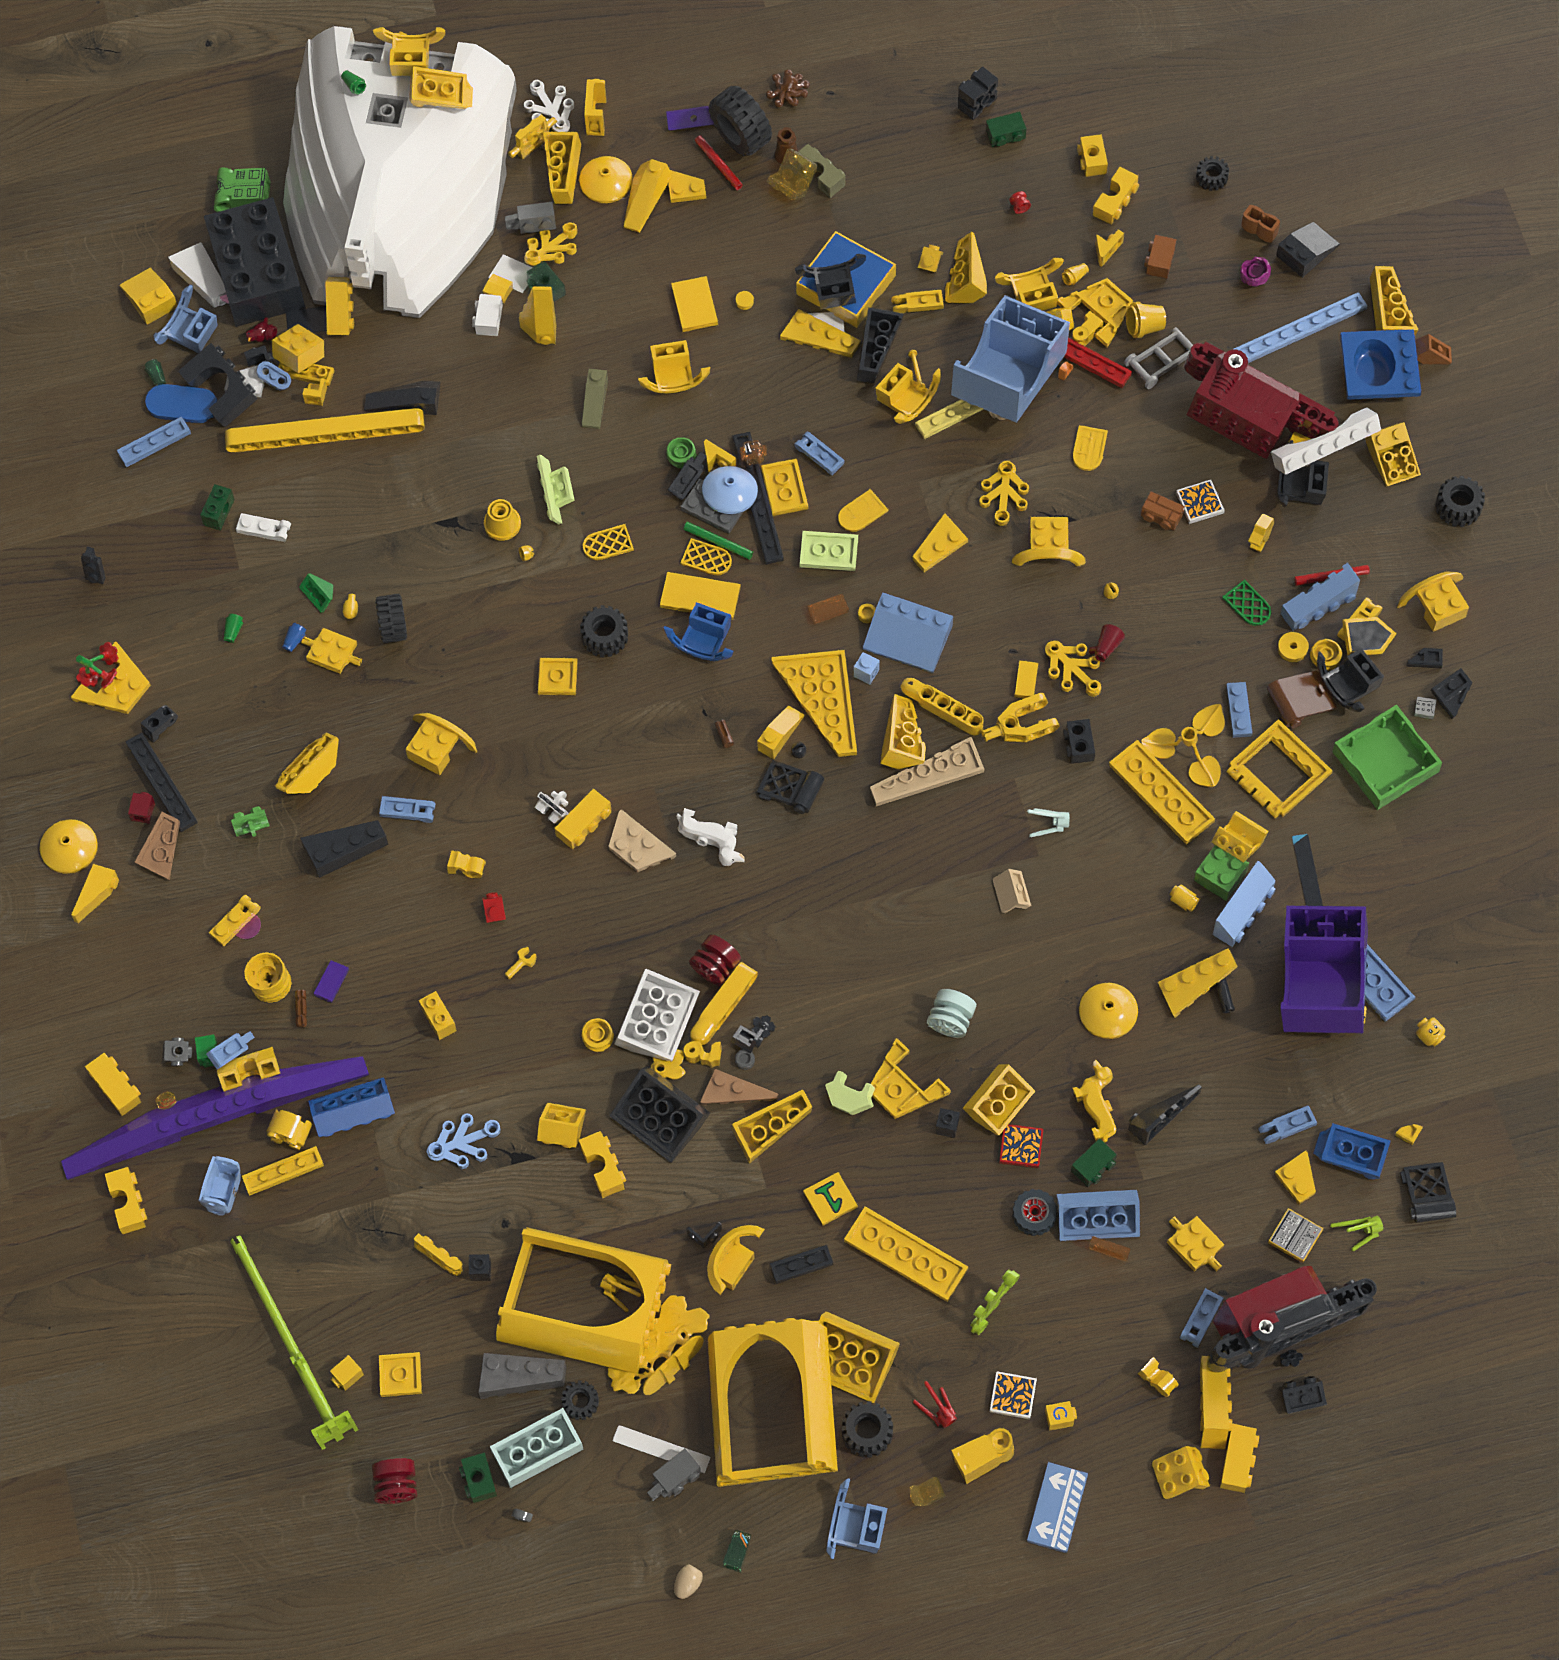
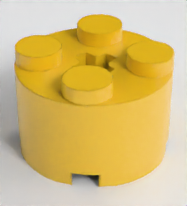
M276 1109L266 1132L268 1133L267 1136L271 1137V1141L282 1144V1141L289 1144L290 1148L300 1151V1148L305 1144L312 1123L308 1120L303 1123L300 1116L284 1110L279 1112Z

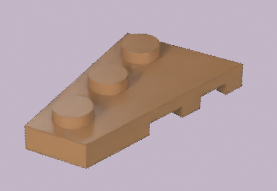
M162 812L135 863L170 880L180 821Z

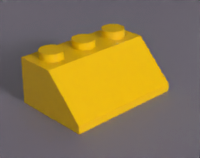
M998 1064L962 1109L977 1123L996 1135H1000L1035 1090L1009 1064Z

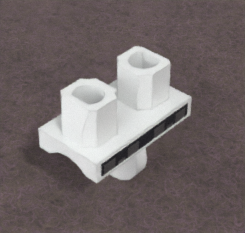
M553 791L551 793V796L554 798L553 800L548 795L540 792L538 794L540 799L535 808L545 814L551 807L554 811L548 819L558 825L569 814L560 806V804L564 807L568 805V802L565 800L567 794L564 791H561L559 794Z

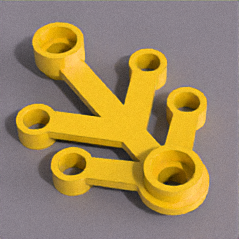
M564 224L562 227L563 233L550 242V231H540L542 248L536 250L538 248V240L536 238L528 239L527 245L529 250L524 256L525 263L535 266L541 261L554 260L556 264H561L564 262L562 251H566L569 255L575 254L577 249L574 243L567 245L559 244L565 239L575 238L577 234L576 224Z
M1010 461L1000 463L997 469L998 472L981 482V489L988 492L992 489V484L1002 479L1001 485L987 495L981 496L979 501L981 507L987 508L990 506V502L1000 495L999 510L996 511L994 518L995 523L1000 526H1004L1009 522V513L1006 511L1008 496L1016 503L1017 510L1025 511L1027 509V501L1021 498L1009 485V479L1018 486V493L1021 495H1026L1029 492V485L1015 474L1016 467Z
M1058 641L1047 643L1045 653L1051 658L1048 676L1051 679L1059 677L1060 670L1057 667L1059 659L1064 664L1063 681L1061 684L1063 691L1069 692L1072 690V672L1086 685V693L1089 696H1098L1101 692L1100 682L1091 680L1079 667L1097 669L1100 666V661L1095 656L1090 657V659L1068 658L1065 655L1077 654L1081 657L1085 656L1087 646L1082 643L1076 647L1063 646ZM1055 647L1058 648V650L1053 651L1051 648ZM1083 648L1085 651L1080 652L1078 649ZM1091 661H1097V664H1092ZM1056 671L1057 674L1053 675L1051 674V672ZM1068 683L1070 687H1065L1064 684ZM1091 685H1096L1097 688H1091Z

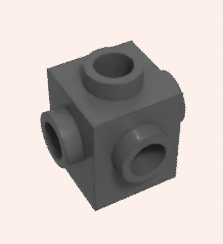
M172 1038V1041H164L162 1062H171V1066H183V1063L188 1062V1058L192 1056V1047L188 1046L189 1042H185L184 1038ZM175 1049L180 1051L179 1055L175 1053Z

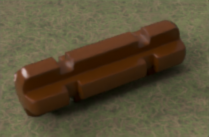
M296 990V1026L301 1028L307 1026L306 991Z

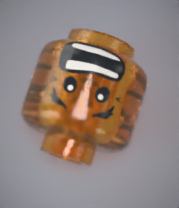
M760 440L744 442L742 447H740L742 462L745 461L747 465L762 463L764 456H767L766 445H762Z

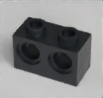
M1090 719L1067 721L1066 729H1063L1064 740H1068L1069 746H1066L1067 757H1071V763L1094 761L1095 748ZM1074 731H1079V732H1081L1082 734L1076 735V734H1074L1073 732H1074ZM1082 748L1084 751L1078 752L1076 749Z

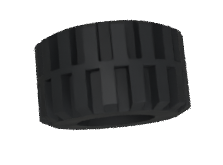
M1454 476L1451 480L1447 479L1445 484L1441 485L1435 507H1437L1436 512L1440 514L1441 520L1445 519V523H1452L1454 527L1457 525L1464 527L1465 524L1469 526L1472 524V521H1477L1485 502V493L1482 492L1483 488L1478 486L1476 480L1473 482L1470 477L1465 479L1464 476L1459 478ZM1461 497L1467 500L1469 504L1460 506L1455 504L1451 498Z
M400 594L376 597L375 603L382 642L389 643L406 640L407 630Z
M602 605L599 609L594 607L592 612L590 610L586 612L587 616H583L580 624L581 638L584 647L586 646V650L588 652L592 651V654L595 656L600 654V657H604V655L611 657L612 653L618 654L619 649L623 650L628 641L627 621L623 613L620 614L617 608L613 610L612 606L605 608V605ZM603 626L614 629V632L608 636H598L594 633Z
M867 1401V1404L859 1402L858 1406H851V1410H847L845 1418L842 1420V1438L845 1441V1446L851 1448L852 1453H859L860 1457L868 1455L869 1458L872 1457V1454L880 1455L881 1451H885L887 1445H890L893 1437V1422L891 1421L890 1413L887 1414V1409L884 1407L880 1408L878 1403L872 1405V1401ZM871 1420L879 1426L880 1431L875 1437L865 1439L856 1433V1425L861 1421Z

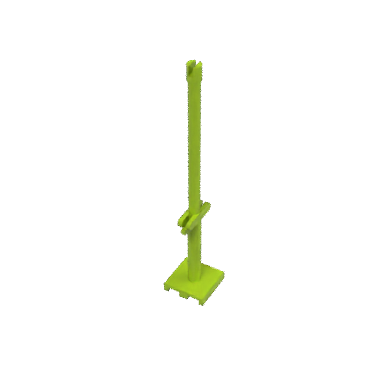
M236 1236L240 1243L236 1245L234 1239L230 1242L241 1259L291 1356L290 1359L324 1422V1424L311 1430L314 1438L323 1450L326 1448L324 1443L334 1438L338 1442L344 1438V1432L352 1428L355 1432L359 1429L348 1410L336 1417L334 1416L307 1361L299 1351L251 1259L242 1237Z

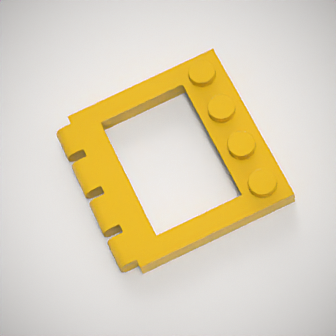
M1278 719L1229 763L1230 768L1226 772L1235 781L1242 778L1239 781V785L1249 794L1255 790L1256 792L1252 797L1262 807L1268 803L1269 805L1266 807V810L1274 818H1277L1279 815L1284 817L1330 776L1333 770ZM1270 741L1310 777L1284 802L1244 765Z

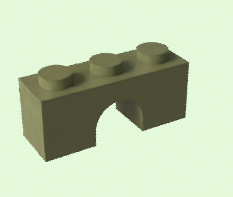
M807 144L793 156V167L805 177L811 172H820L822 174L818 177V188L829 198L845 186L844 172L841 169H837L828 158L825 159L815 147L813 148Z

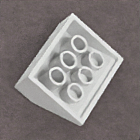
M645 969L614 1044L631 1052L672 1062L700 991Z

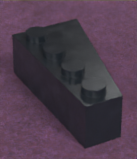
M378 820L300 838L303 848L319 878L389 845L386 834Z

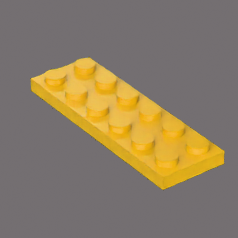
M1138 740L1109 762V766L1186 845L1215 822V818Z
M864 1207L844 1238V1242L948 1302L968 1270V1266L867 1207Z

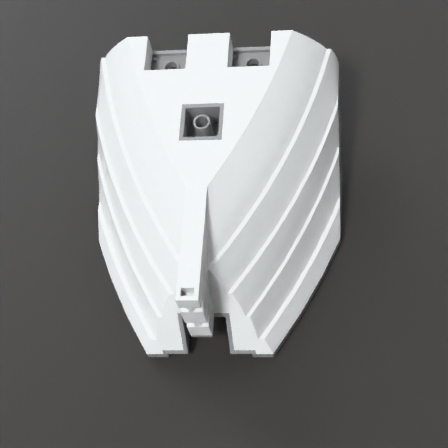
M334 26L319 33L312 40L308 39L296 87L289 166L286 174L283 199L291 240L300 270L314 304L326 305L325 281L328 277H350L353 287L371 289L374 274L383 275L384 310L399 311L402 313V316L420 318L453 285L494 233L507 175L505 160L512 133L510 118L517 91L515 76L509 65H505L497 57L476 44L458 42L455 54L429 51V69L442 67L444 68L443 71L467 74V80L473 87L472 107L465 109L433 105L416 107L409 99L411 76H392L389 63L392 44L385 42V45L354 41L352 28ZM367 58H372V59H373L372 62H370V61H365V60H366ZM348 70L365 80L366 89L362 94L351 93L341 79L344 71Z

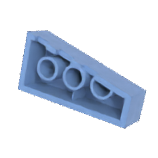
M1348 563L1342 566L1343 570L1339 573L1332 572L1329 574L1324 583L1320 584L1317 582L1307 594L1302 592L1282 605L1281 615L1293 631L1297 628H1304L1310 621L1319 620L1325 613L1333 612L1345 602L1350 603L1356 598L1360 579Z

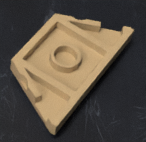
M623 810L619 811L609 843V850L636 872L645 870L649 866L658 865L663 860L676 857V853Z

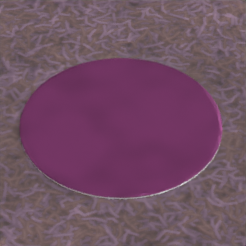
M255 915L236 936L242 939H249L257 935L261 928L258 916Z

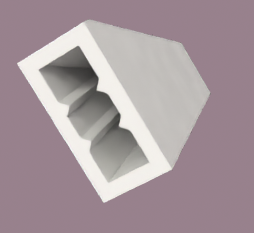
M202 243L169 256L172 269L189 285H193V288L214 308L226 304L220 299V296L226 295L223 281Z

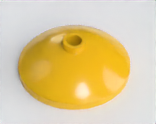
M602 156L589 161L583 167L579 176L582 192L589 199L599 203H612L622 199L630 191L633 181L629 166L622 160L611 156Z
M63 820L55 823L47 829L40 842V854L44 863L53 871L64 874L75 873L86 868L95 858L98 848L94 831L87 824L78 820ZM69 839L68 843H63L64 840Z
M1101 983L1091 987L1083 995L1079 1006V1016L1082 1024L1091 1034L1104 1039H1115L1127 1034L1133 1028L1138 1016V1006L1134 996L1125 987L1115 983ZM1106 1004H1112L1113 1007L1107 1008Z

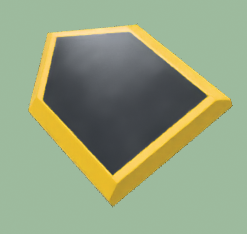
M1378 617L1342 620L1347 656L1361 648L1367 655L1383 654L1396 635Z

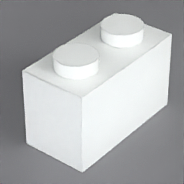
M480 294L479 301L475 302V312L477 314L473 316L472 327H475L476 334L498 336L503 307L501 296Z

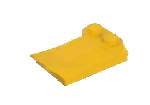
M413 66L410 78L409 99L416 107L433 105L465 109L472 107L473 87L467 80V74Z

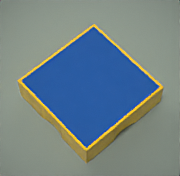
M835 231L809 267L833 266L852 259L856 254L866 255V261L860 267L850 271L856 303L827 308L836 317L857 328L865 318L868 307H872L875 300L883 294L895 278L896 264ZM801 276L796 282V294L820 307L815 278Z

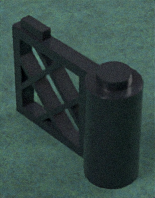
M772 760L757 790V794H759L760 799L769 802L773 799L793 806L794 811L799 814L808 813L824 782V777L815 771H804ZM777 767L783 769L784 774L773 777L772 772ZM794 774L801 775L798 781L790 782L789 776ZM786 778L789 784L778 788L776 781ZM774 782L776 790L771 792L764 790L766 785ZM791 788L792 795L790 799L782 797L780 792Z
M1443 1162L1403 1168L1400 1175L1402 1183L1407 1184L1412 1207L1409 1208L1411 1220L1414 1219L1415 1223L1456 1218V1206L1451 1196ZM1439 1169L1440 1177L1436 1179L1429 1175L1430 1170ZM1417 1172L1422 1177L1416 1182L1410 1178L1409 1173ZM1424 1178L1434 1183L1430 1190L1421 1185ZM1438 1185L1445 1189L1446 1195H1437L1432 1191ZM1417 1188L1427 1193L1424 1198H1415L1414 1192Z

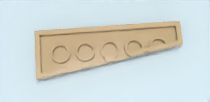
M969 737L951 746L950 749L935 754L934 757L924 761L923 764L905 769L897 775H893L871 786L870 791L876 806L983 773L984 767L973 739Z

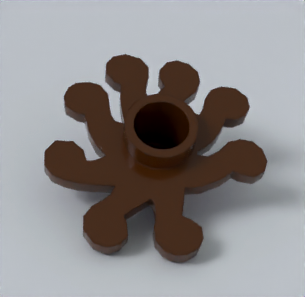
M787 69L784 71L782 83L781 76L773 74L772 80L775 81L776 90H768L766 97L773 99L779 96V99L774 102L776 107H782L784 99L788 104L795 107L799 103L796 97L806 98L808 96L806 89L809 88L810 84L807 80L802 81L803 76L797 73L793 76L792 71Z

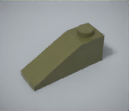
M589 369L582 427L600 429L608 385L607 370Z

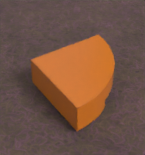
M1069 362L1063 363L1059 368L1058 378L1064 381L1073 370V365Z

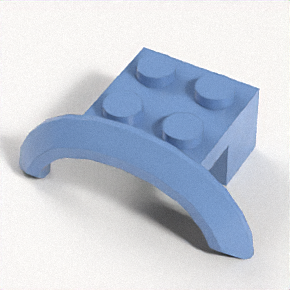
M193 285L187 286L182 291L179 304L171 319L159 333L154 334L157 344H163L169 338L200 353L218 326L215 314L203 308H200L198 312L187 308L192 296Z
M849 1478L840 1484L826 1549L831 1559H834L836 1544L876 1554L880 1548L887 1508L872 1504L862 1507L845 1503L850 1482Z

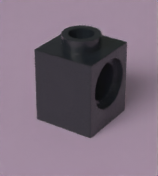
M940 1108L936 1134L955 1138L960 1112Z
M469 1254V1277L471 1281H491V1258L489 1254Z

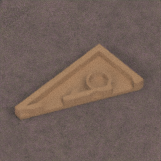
M715 1069L700 1101V1105L707 1106V1104L720 1103V1105L750 1103V1101L763 1100L765 1102L777 1100L779 1094Z

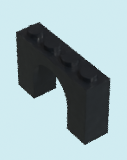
M210 343L178 372L191 387L198 388L214 374H227L229 385L226 393L209 408V411L217 421L226 427L258 398L254 394L256 390L250 383L246 384L244 382L245 376L239 370L236 372L234 369L236 365L232 360L224 357L225 351L219 345L216 347Z

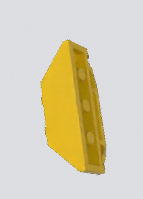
M325 733L321 738L309 744L281 773L275 787L287 794L310 793L336 766L339 739L336 736Z

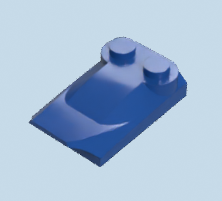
M1332 1123L1330 1128L1320 1132L1313 1154L1318 1156L1323 1162L1363 1174L1368 1179H1379L1390 1146V1140Z

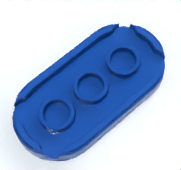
M161 384L148 392L145 402L148 411L156 418L176 420L182 416L185 422L204 423L211 417H214L209 408L217 402V398L213 392L204 388Z

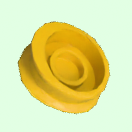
M1330 639L1319 640L1311 648L1310 658L1316 666L1319 651L1325 657L1327 671L1334 670L1339 665L1342 658V650L1335 641Z
M597 1018L589 1020L584 1025L581 1036L587 1048L592 1051L601 1052L610 1047L614 1034L606 1020Z

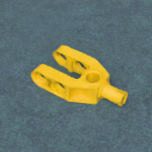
M1038 693L1011 703L998 717L996 726L981 730L985 742L1001 736L1004 741L1026 743L1056 731L1060 725L1056 718H1052L1046 721H1038V724L1027 728L1020 726L1018 717L1039 710L1048 704L1044 693ZM1006 725H1012L1014 727L1008 728L1006 727Z

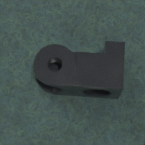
M164 705L141 722L142 733L154 743L167 727L172 726L176 722L178 715L167 705Z

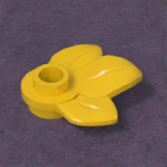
M677 1049L672 1062L653 1057L654 1063L651 1068L664 1078L673 1080L681 1078L686 1073L680 1066L684 1059V1051ZM663 1067L664 1070L660 1072L657 1068Z

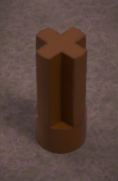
M725 720L717 721L715 726L724 748L733 746L734 741Z

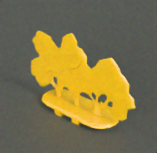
M669 1296L660 1306V1316L655 1318L654 1330H650L649 1337H651L649 1348L644 1350L643 1355L646 1358L643 1368L649 1372L645 1371L643 1374H637L608 1367V1376L612 1379L611 1387H613V1391L623 1389L628 1394H635L641 1386V1379L647 1378L643 1386V1393L645 1395L655 1393L666 1382L671 1384L675 1380L674 1375L681 1368L683 1370L687 1369L690 1366L689 1361L701 1349L704 1342L703 1337L694 1336L690 1339L689 1337L693 1333H701L707 1330V1319L710 1315L702 1308L687 1311V1303L684 1296ZM681 1333H685V1338L681 1336ZM676 1344L682 1345L676 1352H674L671 1355V1352L673 1351ZM659 1357H665L667 1360L654 1371V1362ZM648 1363L651 1364V1368L647 1367ZM635 1376L640 1377L638 1380L634 1379Z

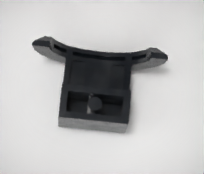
M856 254L846 262L827 267H809L801 264L795 268V271L800 276L815 278L821 310L856 303L850 271L860 267L866 261V255Z
M1293 440L1289 441L1287 444H1293ZM1316 460L1308 464V466H1303L1286 475L1279 471L1277 497L1282 507L1287 506L1288 500L1321 505L1327 491L1329 462Z
M1362 648L1348 655L1343 665L1330 672H1327L1325 657L1320 651L1318 652L1317 668L1328 691L1346 709L1353 712H1362L1365 708L1361 702H1353L1378 689L1384 675Z

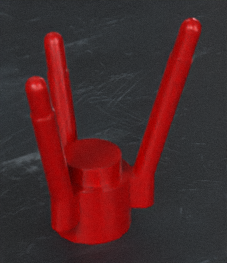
M925 1381V1386L940 1408L936 1413L938 1417L934 1416L916 1400H913V1403L929 1416L937 1426L942 1425L946 1428L957 1420L956 1413L944 1389L941 1387L940 1392L946 1404L945 1407L929 1383Z

